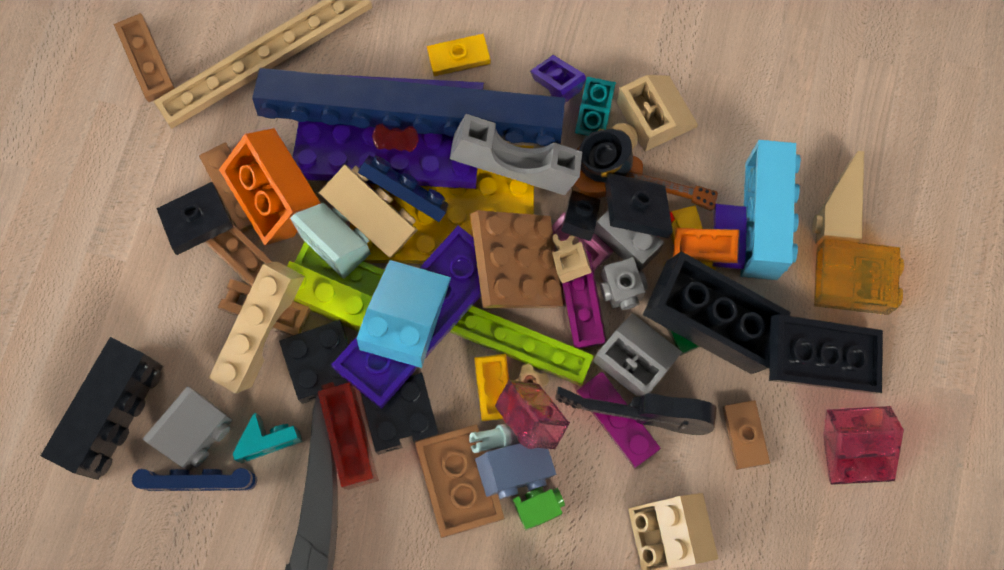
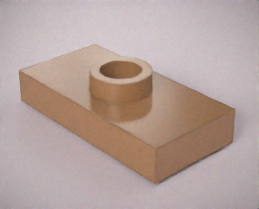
M756 400L724 405L722 408L736 470L770 464Z

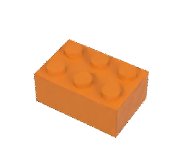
M275 128L244 134L219 169L264 245L293 238L297 230L290 218L295 213L321 204Z

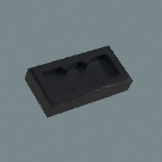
M572 190L561 231L591 241L595 231L601 200Z

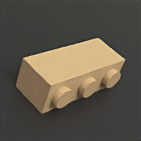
M344 165L319 194L389 258L394 257L418 230L413 225L416 219L403 208L398 212L390 204L393 198L380 187L374 190L367 183L368 179L358 173L360 170L358 166L355 165L351 169L349 166Z

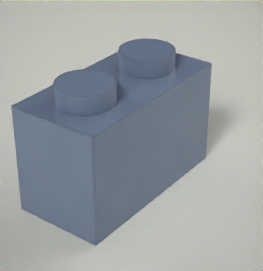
M545 437L488 451L475 459L486 497L498 494L499 499H504L518 494L517 488L527 486L528 491L545 487L547 486L546 480L557 475Z

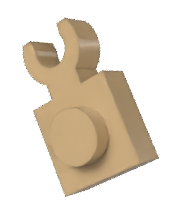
M557 234L553 235V242L559 251L552 254L557 274L562 284L592 272L586 249L582 242H579L578 237L570 235L567 240L561 241Z

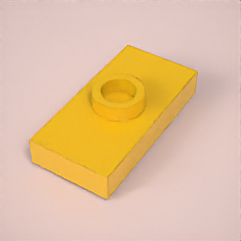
M484 33L427 46L434 77L491 64Z
M506 354L475 357L474 363L481 421L514 418Z

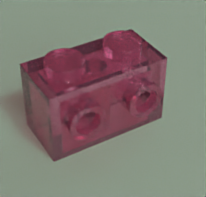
M508 380L495 405L502 415L504 422L510 426L518 437L519 443L529 449H556L570 424L543 388L536 383Z

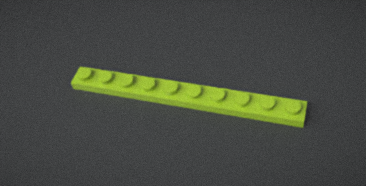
M305 241L294 262L369 296H373L385 271L363 261L343 279ZM474 306L450 330V333L501 354H506L508 357L525 364H530L535 368L579 386H582L594 355Z

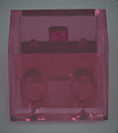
M891 406L826 410L823 438L828 477L831 485L895 481L904 429Z

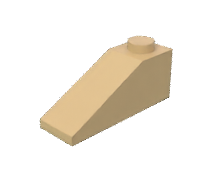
M857 151L849 161L819 213L814 216L812 232L816 233V244L853 248L862 239L864 151Z

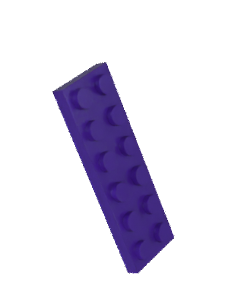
M459 225L420 266V269L451 277L425 359L481 296L474 238ZM357 337L331 364L336 372L381 409L418 368L359 350Z

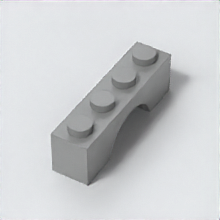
M465 114L454 133L450 159L566 195L580 177L582 151L557 143L532 149L514 146L499 136L496 130V123Z

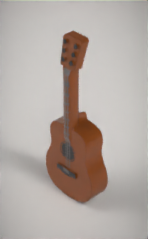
M633 156V166L625 177L665 185L666 193L691 199L693 204L709 211L714 210L718 196L717 191L697 185L693 188L644 175L642 161L638 157ZM580 170V177L571 187L572 190L596 199L607 197L605 183L586 177Z

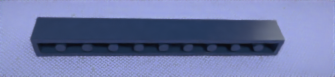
M266 68L259 69L252 96L257 116L268 119L282 118L298 122L313 121L323 122L328 125L343 124L359 128L373 127L389 131L403 130L420 134L434 133L454 137V133L465 114H469L496 123L497 133L505 141L511 143H534L542 146H548L552 143L561 145L565 98Z

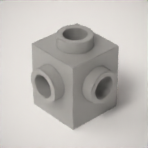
M634 257L603 266L601 272L603 283H600V289L604 300L610 301L612 309L621 306L622 310H627L640 304L639 301L643 299L646 293L645 290L648 289V284L643 271L638 272Z

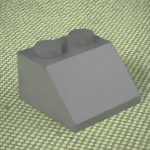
M187 386L145 435L143 440L182 468L191 471L193 467H199L209 455L207 450L215 441H221L230 430L228 425L232 422V419L204 396Z

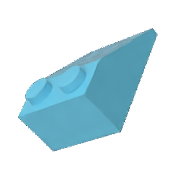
M389 260L363 318L357 336L359 350L422 368L451 277Z

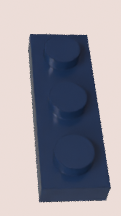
M368 155L358 171L362 176L438 222L441 221L447 211L448 203L445 202L442 194L433 189L427 191L418 185V181L413 176L407 173L400 174L391 168V164L379 156L372 157Z

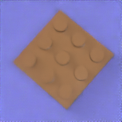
M481 210L470 214L483 308H558L564 306L560 279L552 254L556 250L553 242L551 216Z

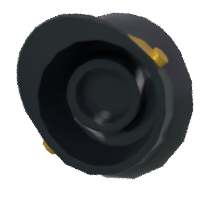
M599 129L585 137L580 145L579 151H582L580 170L586 177L594 181L605 183L609 173L626 176L633 166L632 142L630 137L623 131Z

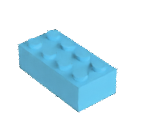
M758 140L745 162L743 206L746 207L747 236L745 266L740 271V277L778 280L785 271H788L792 263L796 262L798 246L793 243V232H796L798 229L799 216L794 213V203H797L799 199L800 186L795 184V173L799 172L801 163L800 155L796 154V143Z

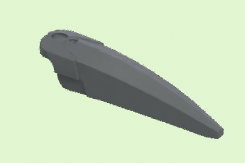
M318 395L316 396L312 412L307 475L299 526L289 564H286L285 570H333L338 528L337 470L333 437L325 400L322 396Z

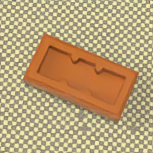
M675 228L673 256L682 251L700 262L738 263L739 230Z

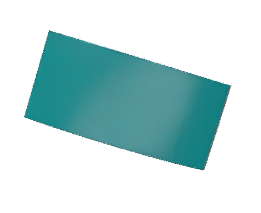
M592 77L586 78L575 134L588 136L599 129L606 130L616 82Z

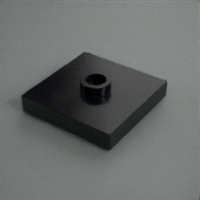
M609 173L605 179L610 226L669 238L673 229L665 185Z
M213 182L156 208L171 248L176 255L234 228Z

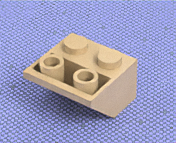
M646 75L620 87L617 104L628 124L636 129L638 141L644 152L698 126L670 76Z
M703 493L678 496L628 508L642 570H668L718 559Z

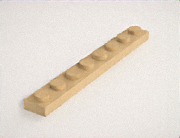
M322 0L156 99L154 103L171 129L256 79L260 68H274L372 9V2L370 0Z

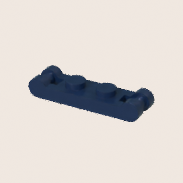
M244 468L236 469L232 475H222L221 469H203L202 475H190V470L171 469L169 475H158L146 469H138L132 475V484L136 488L146 491H249L257 485V476Z

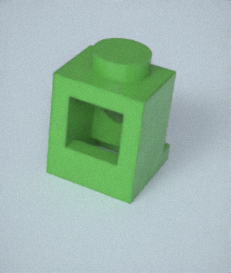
M543 487L526 493L527 500L521 502L519 496L513 498L514 506L525 531L563 514L561 507L565 506L558 488L550 489L546 492Z

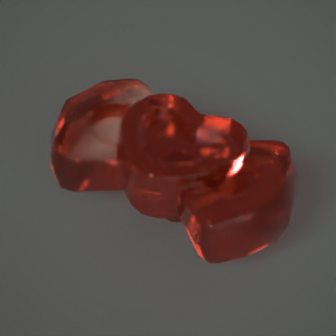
M380 123L374 128L371 136L375 147L379 150L385 148L387 150L397 149L399 151L406 150L412 152L419 142L418 133L413 126H409L404 130L399 128L390 130Z

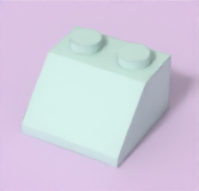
M324 202L295 213L290 218L300 237L343 279L371 254L367 245L369 242L368 238L358 228L350 229L345 224L348 221L347 218L335 207L331 210Z

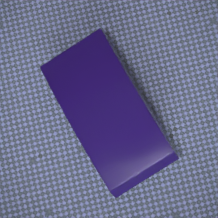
M715 204L713 211L714 229L739 230L740 237L738 263L712 262V266L744 269L747 236L746 207Z

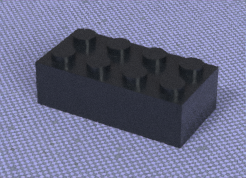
M681 251L666 261L643 316L740 369L754 374L770 367L771 316L778 314L790 316L791 312Z
M110 337L40 456L74 474L99 480L100 476L106 474L111 467L113 461L111 457L117 446H121L127 439L129 434L128 427L133 418L139 416L143 411L146 403L144 399L149 390L159 383L163 366L146 354Z

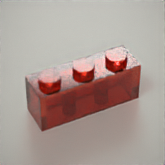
M350 383L318 391L341 488L350 490L378 482L379 479L356 389Z

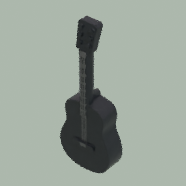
M559 386L556 390L555 399L559 403H565L566 406H572L574 409L635 419L637 423L660 427L689 435L709 434L715 428L717 407L713 403L704 400L647 393L641 397H633L632 402L625 405L583 398Z

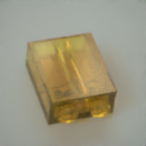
M824 239L817 247L814 306L889 315L895 311L903 300V289L899 288V278L904 270V259L900 258V247Z

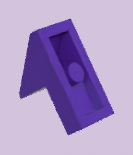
M552 55L530 70L536 82L547 88L551 96L565 98V103L581 92L586 81L584 73L555 55Z

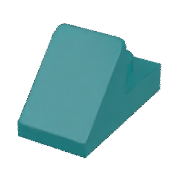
M254 413L233 452L234 460L242 464L301 443L303 441L300 431L295 426L289 427V424H281L271 428V434L267 435L261 416Z

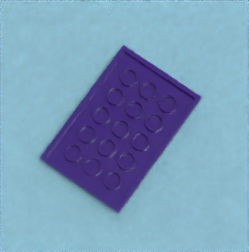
M338 75L484 90V82ZM313 121L298 122L293 159L306 180L330 181L344 165L349 166L351 169L355 165L361 168L367 156L370 155L385 159L391 164V168L400 174L407 173L413 176L418 181L419 186L476 189L478 168L450 159L453 137L444 134H420L403 130L389 131L373 127L359 128L343 124L328 125L323 122ZM369 179L367 180V183H374Z

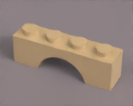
M278 261L262 265L209 379L235 394L252 387L265 360L262 353L266 339L278 318L292 304L305 276Z

